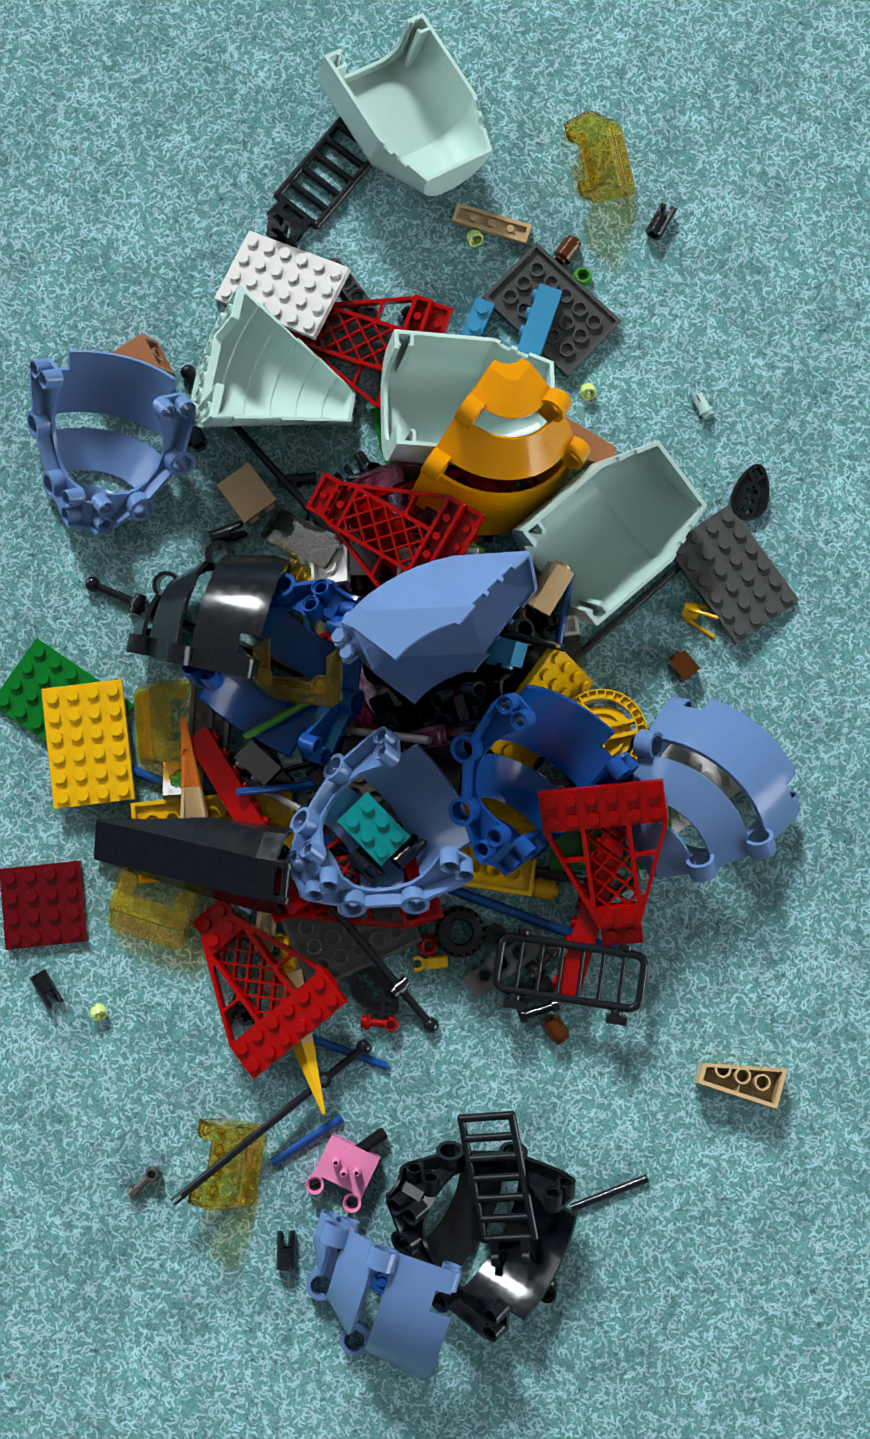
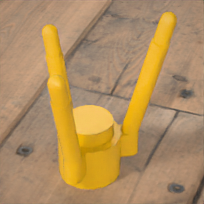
M692 601L691 603L686 602L681 617L685 618L684 622L691 624L705 635L715 639L713 634L692 619L696 620L698 615L717 620L718 616L701 611L700 609L709 610L704 604H697Z

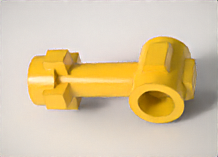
M281 933L275 936L276 939L289 947L291 946L288 936H284ZM280 948L282 958H285L288 952ZM292 957L282 966L285 972L293 971L296 968L295 958Z

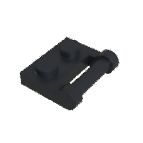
M274 205L270 209L266 235L271 239L297 248L296 241L298 232L301 230V222ZM288 228L290 229L289 238L287 237Z
M549 975L543 976L540 979L539 991L554 993ZM536 979L519 984L518 987L534 990ZM521 996V999H524V1005L541 1000ZM550 1001L551 1003L526 1011L517 1009L521 1023L537 1015L550 1011H559L558 1002Z

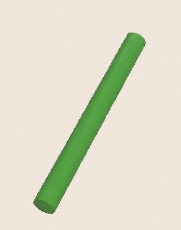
M312 694L242 734L246 741L252 739L317 702L315 695Z

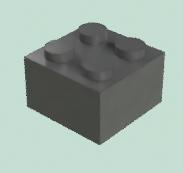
M253 738L234 757L236 759L235 764L243 771L247 769L251 773L250 778L258 785L262 783L265 786L282 767V763Z

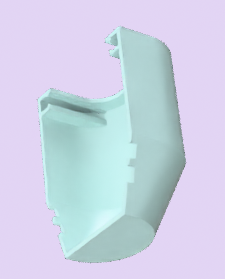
M424 13L407 19L400 40L391 52L378 61L351 73L345 74L348 67L345 61L343 65L339 66L343 53L342 49L324 56L318 74V83L373 167L427 196H436L455 188L467 180L490 156L492 148L486 128H483L482 113L478 111L476 104L478 101L477 95Z
M394 329L385 351L381 376V443L384 459L386 461L424 463L453 421L454 415L462 402L472 392L494 359L501 363L511 364L524 358L533 365L550 388L555 387L554 362L531 352L529 355L520 352L516 346L512 345L510 348L500 344L501 340L495 338ZM484 410L475 422V425L492 434L517 437L535 432L545 425L547 421L537 412L521 419H505Z
M654 441L588 465L515 527L511 533L519 549L531 553L534 569L539 575L548 561H562L571 567L569 571L574 572L575 576L569 610L584 623L598 626L674 560L681 543L684 544L687 539L685 538L691 527L695 526L707 504L661 442Z

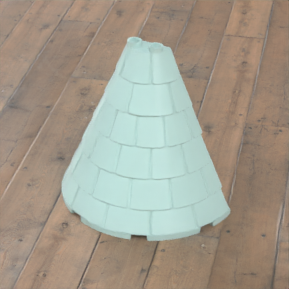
M238 285L228 300L225 312H221L203 352L206 356L196 373L190 399L196 407L194 426L199 428L319 424L350 426L354 419V415H352L353 409L357 403L355 399L356 391L299 338H296L260 302L257 303L242 286Z

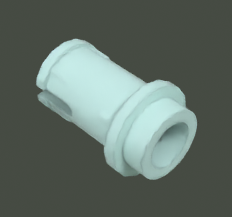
M700 392L697 395L701 402H699L696 396H693L691 400L699 411V417L702 416L705 419L713 414V407H710L703 392Z

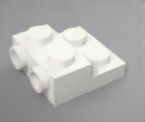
M344 544L310 550V558L308 560L310 576L308 581L326 578L333 580L337 585L350 583V552Z

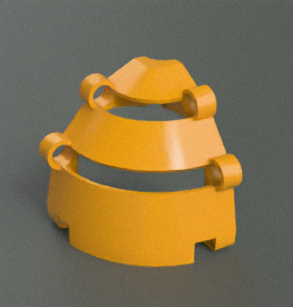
M524 358L511 364L501 363L494 359L472 392L462 402L448 429L424 462L420 470L421 473L412 490L451 495L486 515L476 535H498L511 532L565 486L570 479L572 470L580 469L591 455L589 445L583 439L573 435L566 414L572 406L570 396L559 388H550L533 365ZM484 410L505 419H521L537 412L547 421L545 425L535 432L517 437L492 434L475 425V422ZM452 462L470 473L490 479L518 480L526 478L527 482L534 487L512 493L486 492L454 481L445 475V471L449 463ZM413 495L408 496L409 501L411 500ZM419 496L415 505L425 510L426 506H429L438 512L445 499Z

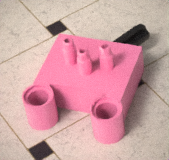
M379 1128L358 1144L333 1132L314 1173L307 1178L306 1190L313 1195L321 1193L325 1185V1179L349 1190L344 1196L343 1207L349 1213L357 1212L361 1207L362 1196L381 1156L371 1151V1149L387 1139L386 1131L383 1128ZM312 1179H318L321 1183V1186L319 1188H313L310 1185V1181ZM355 1197L358 1200V1204L350 1206L347 1203V1199Z

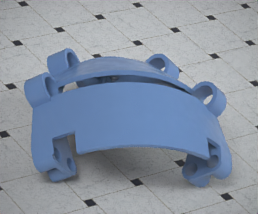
M69 350L68 368H59L50 357L31 360L29 377L32 411L27 413V425L31 436L37 441L43 463L42 482L44 490L49 498H54L65 525L68 529H83L93 533L95 536H101L112 531L130 518L137 522L147 520L152 516L156 507L152 499L173 475H186L194 466V457L188 451L187 446L196 418L195 404L185 393H175L176 378L152 364L129 356L103 351ZM68 412H90L131 420L151 429L163 438L162 453L160 455L147 444L114 431L97 428H64L56 430L55 415ZM92 470L108 473L125 480L134 488L125 492L113 493L100 487L80 486L68 475L67 471Z
M671 697L663 706L649 730H639L634 738L633 750L637 756L636 762L639 764V767L633 774L632 782L663 778L668 807L674 809L692 824L706 847L696 848L686 845L681 837L667 826L654 877L661 878L689 874L693 881L706 882L717 875V867L746 856L756 860H763L775 854L777 850L775 838L797 817L800 812L797 792L789 790L787 786L795 776L796 771L779 744L760 725L735 708L714 699H710L705 707L699 710L693 707L691 699ZM670 744L686 748L708 759L723 770L741 788L757 814V820L748 831L735 806L714 783L682 763L661 757ZM663 823L633 825L636 850L657 849ZM627 836V838L625 839V845H627V846L629 847L628 836ZM655 856L637 857L638 862L646 869L650 876Z
M385 726L369 734L347 755L343 756L338 753L329 759L324 767L323 775L325 780L309 806L300 808L294 814L290 823V828H293L292 833H294V837L285 860L293 861L290 876L296 883L299 897L310 902L337 906L338 913L345 917H359L366 912V908L400 906L406 913L421 914L429 909L430 899L462 887L474 877L472 858L461 852V850L471 845L466 827L456 825L451 820L448 812L451 801L459 797L454 787L437 763L419 744L416 743L403 753L400 752V736ZM360 776L371 784L388 802L410 836L414 833L418 835V840L422 838L427 841L426 847L416 856L420 876L410 882L405 883L403 870L398 869L388 859L380 866L386 872L383 876L378 875L371 866L366 870L375 878L377 883L374 886L360 873L361 886L356 885L342 875L338 863L324 845L323 825L325 824L338 835L351 854L359 847L336 821L361 798L348 787L352 781ZM462 804V806H461L462 812L464 813V815H465L466 817H468V815H467V813H466V811H465V808H464V806H463V804Z
M322 1209L313 1237L317 1268L310 1273L306 1289L308 1294L315 1300L324 1301L327 1299L344 1328L340 1337L341 1348L351 1356H358L366 1351L405 1373L428 1379L435 1366L451 1319L449 1316L430 1311L436 1291L446 1294L457 1292L462 1275V1267L449 1261H443L442 1267L404 1255L391 1247L377 1244L357 1233L360 1221L350 1217H341L334 1212ZM375 1270L389 1275L372 1330H370L364 1324L358 1322L373 1271ZM316 1276H326L330 1280L329 1289L325 1292L316 1291L312 1286L313 1278ZM354 1330L359 1331L363 1334L365 1341L358 1347H352L346 1342V1334L351 1335L354 1333Z

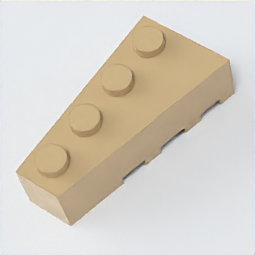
M698 1063L693 1083L770 1109H777L788 1069Z

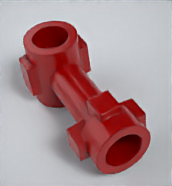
M371 1014L361 1015L360 1028L370 1030V1026L386 1028L388 1032L393 1033L396 1028H399V1022L395 1016H391L386 1020L371 1018Z

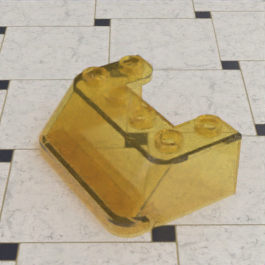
M587 110L563 123L565 138L568 142L579 147V158L583 164L585 179L578 181L577 192L580 198L600 203L625 198L635 193L636 188L622 128L617 121Z
M188 679L158 681L135 689L133 704L137 759L142 765L154 766L181 763V740L173 741L171 701L184 700L189 696L191 683Z
M120 869L110 898L108 914L110 928L171 949L184 947L202 895L188 890L180 891L175 897L173 906L170 907L134 895L138 883L137 877L128 870Z
M225 1118L199 1119V1138L211 1140L208 1168L262 1124ZM265 1133L190 1193L188 1204L210 1211L251 1207L257 1198Z

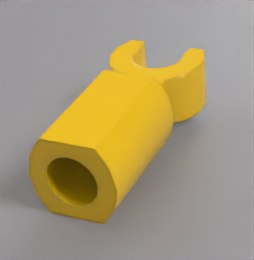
M447 954L427 956L426 959L421 956L413 957V960L421 961V966L414 968V971L417 972L428 967V970L448 968Z

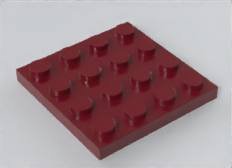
M81 860L0 869L5 950L88 941Z

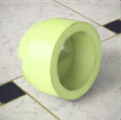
M472 229L466 235L467 242L471 247H477L483 242V235L476 229Z
M592 383L581 386L580 394L582 399L591 400L596 397V388Z
M96 1003L90 1009L93 1021H100L108 1015L106 1007L101 1003Z

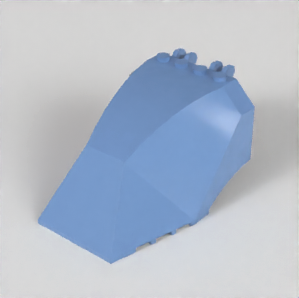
M529 551L457 555L434 560L412 568L385 582L369 593L351 611L346 612L340 622L342 628H336L331 635V639L335 647L340 649L339 655L344 664L349 665L359 658L375 675L415 705L426 693L443 681L470 670L474 673L488 657L489 653L486 651L495 639L499 641L502 638L499 636L500 632L508 622L510 624L513 623L512 616L520 606L524 608L538 589L532 555Z

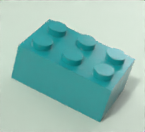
M368 792L336 821L343 831L379 866H382L411 837Z

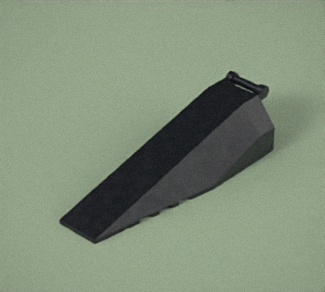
M219 817L97 819L94 859L209 898L258 912L279 915L286 909L284 905L290 904L288 893L290 869L293 868V861L278 858L284 841L293 832V828ZM278 867L282 869L280 894L276 893Z

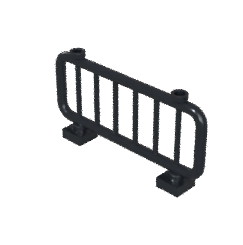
M518 929V933L508 932L499 938L492 979L494 987L499 992L509 994L508 997L504 996L503 1007L523 1010L524 999H521V996L608 1009L611 1010V1013H605V1023L626 1026L627 1016L623 1015V1012H635L642 1006L649 967L646 956L641 952L632 950L633 946L622 944L620 948L530 935V930ZM510 940L520 941L514 987L503 985L501 982L505 945ZM525 942L541 945L534 990L518 987ZM545 945L561 948L555 993L539 991ZM565 948L582 951L575 996L559 994ZM586 952L602 954L596 999L579 997ZM606 955L623 957L616 1002L600 1000ZM627 958L636 959L640 962L636 999L632 1004L620 1003Z

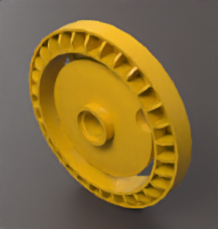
M594 689L583 692L572 699L591 711L615 732L602 745L613 757L628 751L632 736H636L639 730H648L646 720L640 708L628 696L610 689ZM596 702L613 703L625 709L632 718L627 719L622 712L610 706L598 705L588 708L587 705ZM636 724L637 730L632 731L630 725ZM632 749L630 755L637 761V756Z

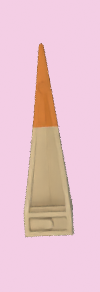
M181 716L180 818L208 817L186 718Z

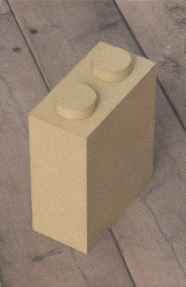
M249 462L217 484L219 491L246 527L249 524L251 526L255 525L260 521V516L265 513L270 514L277 508V499Z
M548 561L536 580L538 589L527 604L539 612L550 616L574 576V573L569 571L571 567L562 561Z

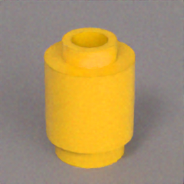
M540 877L534 879L533 897L553 900V897L558 896L559 885H556L555 880Z

